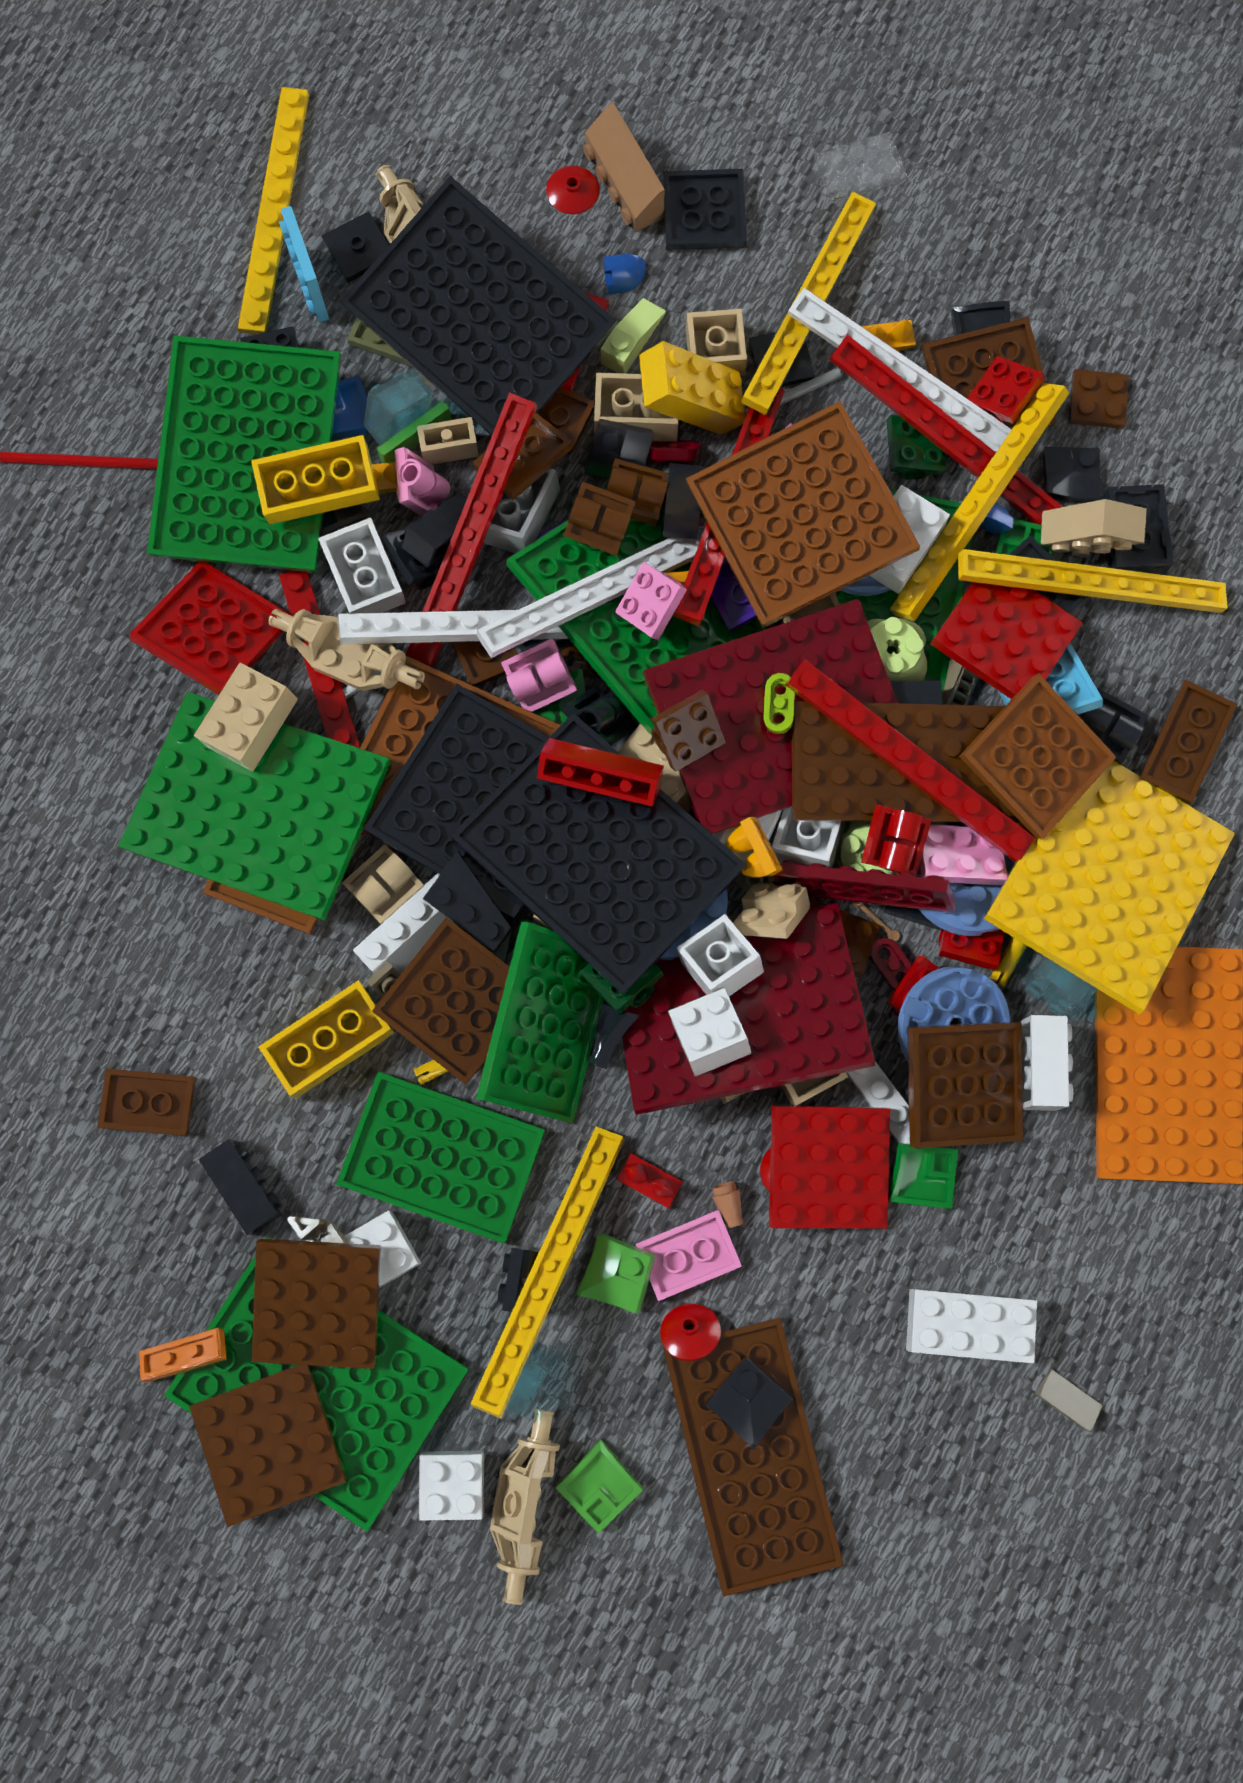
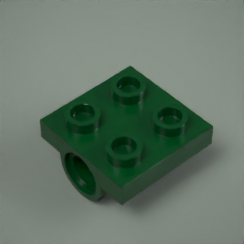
M890 415L887 418L891 472H901L902 479L910 480L922 479L927 475H942L946 471L945 453L899 415Z
M589 964L579 971L581 976L619 1015L629 1006L637 1008L644 1004L653 993V985L664 976L662 970L654 964L623 996Z

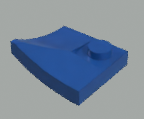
M356 375L339 381L332 440L379 432L360 376Z

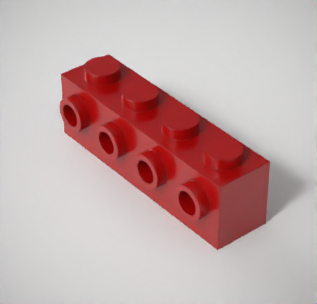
M549 738L540 753L537 779L653 806L660 790L664 765Z

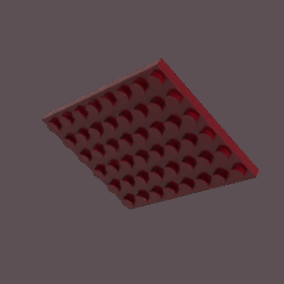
M859 599L645 669L642 672L657 714L662 713L701 690L705 691L709 696L726 743L678 771L697 821L711 834L739 826L741 821L749 817L761 818L792 807V727L785 733L776 734L769 731L764 722L765 685L772 675L784 673L791 677L801 661L805 659L861 703H898ZM779 686L775 692L778 695H782L786 692V688ZM795 693V701H805ZM777 715L773 721L781 724L785 718L782 715Z
M838 903L809 909L787 939L744 936L760 955L764 972L730 995L729 999L747 1036L752 1054L696 1077L668 1011L706 996V994L681 964L680 958H673V960L659 959L655 963L662 970L664 976L653 985L652 995L641 1006L637 1008L629 1006L624 1010L638 1015L637 1020L622 1036L633 1109L636 1115L875 1066Z

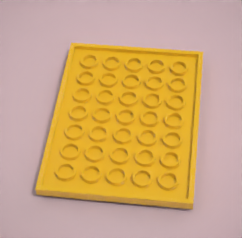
M1113 761L1047 836L1041 840L1039 838L1035 839L1023 858L1015 863L985 915L984 920L1140 1015L1145 1010L1235 833L1171 794L1146 781L1140 780L1139 775Z

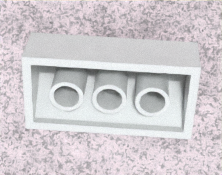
M438 874L353 949L355 954L373 973H376L385 963L389 962L401 975L446 918L444 914L423 900L425 894L438 878Z

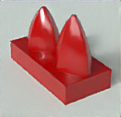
M631 1153L616 1179L668 1209L683 1183Z

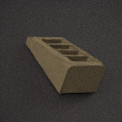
M951 658L942 704L968 705L979 677Z

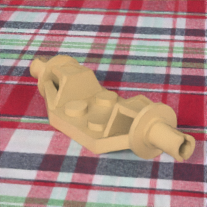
M383 165L377 170L376 177L384 187L379 200L385 208L384 236L389 244H391L424 204L414 192V185L409 179L398 180L391 166Z
M274 609L272 614L276 615L277 618L271 615L269 617V625L287 632L286 641L288 645L297 648L315 671L358 690L367 691L381 687L390 689L398 681L417 690L421 687L417 680L422 683L424 681V672L406 666L405 653L396 650L391 643L340 645L338 617L311 614V612L305 609L299 610L294 617L281 612L279 609ZM374 671H380L381 676L373 675Z
M534 1409L535 1414L531 1436L518 1438L517 1444L519 1446L500 1466L490 1525L491 1534L501 1557V1560L497 1561V1568L508 1573L503 1601L514 1605H521L523 1603L522 1598L526 1576L537 1575L540 1571L537 1564L543 1541L532 1537L536 1526L535 1513L537 1501L541 1496V1478L553 1477L556 1451L560 1449L559 1444L549 1440L554 1412L544 1409ZM535 1449L528 1464L523 1465L531 1451Z

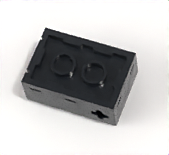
M1157 484L1153 487L1152 485L1121 486L1120 489H1118V486L1108 487L1101 500L1108 499L1146 508L1144 543L1132 545L1130 550L1111 548L1110 553H1105L1107 568L1165 575L1174 563L1164 484Z

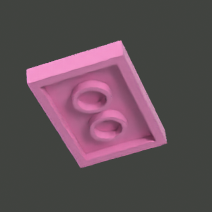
M930 825L920 862L922 878L936 875L949 880V883L1003 886L1008 875L1004 854L970 827Z
M719 1210L635 1244L638 1248L656 1254L649 1280L658 1301L742 1267Z

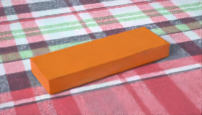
M215 1328L139 1351L141 1381L148 1383L227 1360L224 1329Z

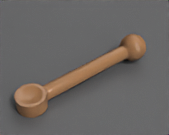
M852 902L854 907L860 908L876 924H879L880 928L888 934L889 939L895 942L899 940L900 933L897 930H891L863 903Z

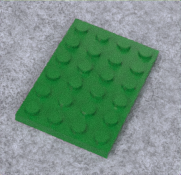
M521 921L476 1099L573 1124L587 1070L588 1057L591 1053L604 999L579 972L588 963L550 929Z
M377 1072L336 1185L506 1244L546 1130Z

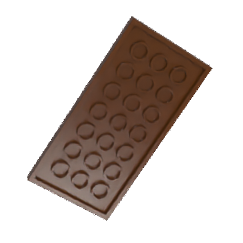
M807 701L794 702V722L792 725V821L871 822L875 806L882 805L921 815L923 818L930 819L931 822L963 823ZM862 703L1015 823H1020L1019 819L959 757L1005 706Z
M778 1317L721 1332L720 1341L715 1350L707 1357L696 1361L679 1360L670 1355L663 1346L723 1597L844 1566L781 1318ZM744 1356H747L793 1398L765 1433L755 1449H752L705 1403Z

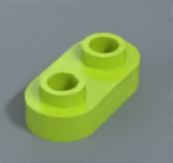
M784 673L772 675L765 685L764 722L767 729L776 734L787 732L794 722L795 692L785 685L790 676ZM779 686L786 688V692L782 695H778L775 692ZM782 715L785 719L781 724H777L773 721L775 716Z

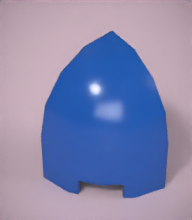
M621 254L604 257V275L608 295L627 292L636 288L642 282L646 274V263L640 256Z
M995 503L979 527L996 536L1012 529L1014 519L1008 514L1009 510Z

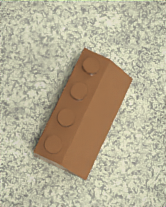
M611 103L585 132L583 150L588 161L593 160L597 166L595 169L599 180L602 183H607L609 187L608 193L614 204L618 203L622 210L620 212L624 223L627 226L631 224L633 230L637 232L664 218L665 189L615 104Z

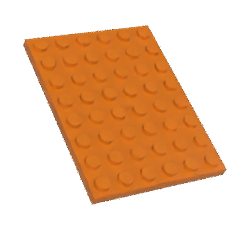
M1177 947L1145 1010L1140 1015L1094 987L1097 1179L1243 1185V949Z

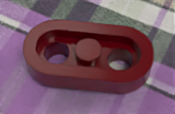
M677 440V442L652 441L647 458L651 459L653 463L677 460L682 464H691L700 458L701 445L691 440Z
M882 938L873 944L870 959L888 986L895 991L900 984L896 980V975L898 973L906 975L912 964L895 941ZM882 949L887 950L889 958L882 959L879 951Z

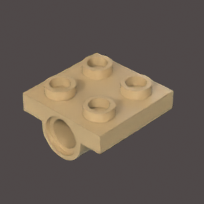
M386 844L342 882L380 924L424 886L410 868Z

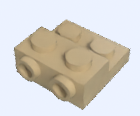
M771 882L753 884L741 899L744 910L733 924L744 936L787 939L810 909L807 888L799 884L776 886Z

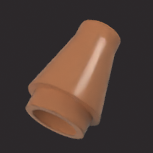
M735 1181L721 1183L712 1187L714 1194L711 1197L725 1221L726 1228L743 1224L740 1188L736 1187Z

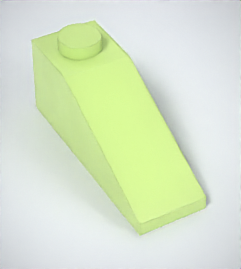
M643 298L615 326L601 347V364L617 373L626 374L664 317L666 311Z

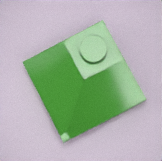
M606 1234L598 1235L592 1257L577 1295L605 1302L635 1314L640 1312L656 1254Z
M600 1439L556 1485V1489L599 1534L643 1491V1486L625 1468L605 1442Z

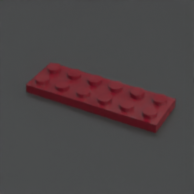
M791 860L782 861L780 865L783 871L772 875L778 886L799 884L802 887H806L808 897L955 912L956 900L949 880L936 875L921 878L907 872L892 875L878 869H870L868 872H863L849 866H841L839 869L828 868L820 863H812L810 866L799 865V863Z

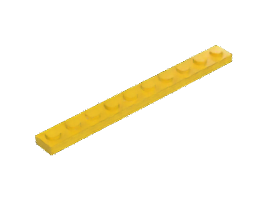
M281 88L238 323L239 333L255 335L267 332L284 238L279 224L280 221L284 220L280 209L290 205L309 99L308 90Z
M852 191L795 300L803 288H805L824 302L826 301L875 208V202ZM788 314L786 315L743 395L741 403L765 415L767 414L810 329Z
M1049 383L1042 384L891 606L890 610L895 616L916 621L958 559V553L966 547L1069 395L1065 386Z
M962 549L958 553V575L961 581L1223 613L1227 609L1226 583L967 549Z
M595 1127L471 1401L472 1407L502 1418L624 1142L623 1136Z

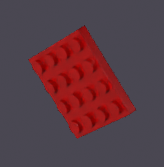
M199 561L130 632L129 636L130 640L212 692L220 695L239 663L251 668L284 632L269 625L270 615L277 618L276 615L272 614V611L279 609L288 615L291 614L206 562Z
M972 582L930 644L1012 699L1034 675L1040 674L1045 680L1047 679L1079 630L1082 622L1033 589Z
M772 1106L769 1227L887 1228L890 1108Z

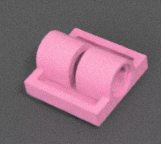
M402 447L395 450L396 461L394 462V469L397 474L398 487L396 494L399 503L421 516H424L430 509L435 510L437 504L442 503L448 498L450 493L449 482L434 472L432 464L409 449Z
M643 562L615 612L651 638L659 640L687 589L679 581Z
M554 638L501 662L514 697L520 702L523 709L530 712L578 690Z

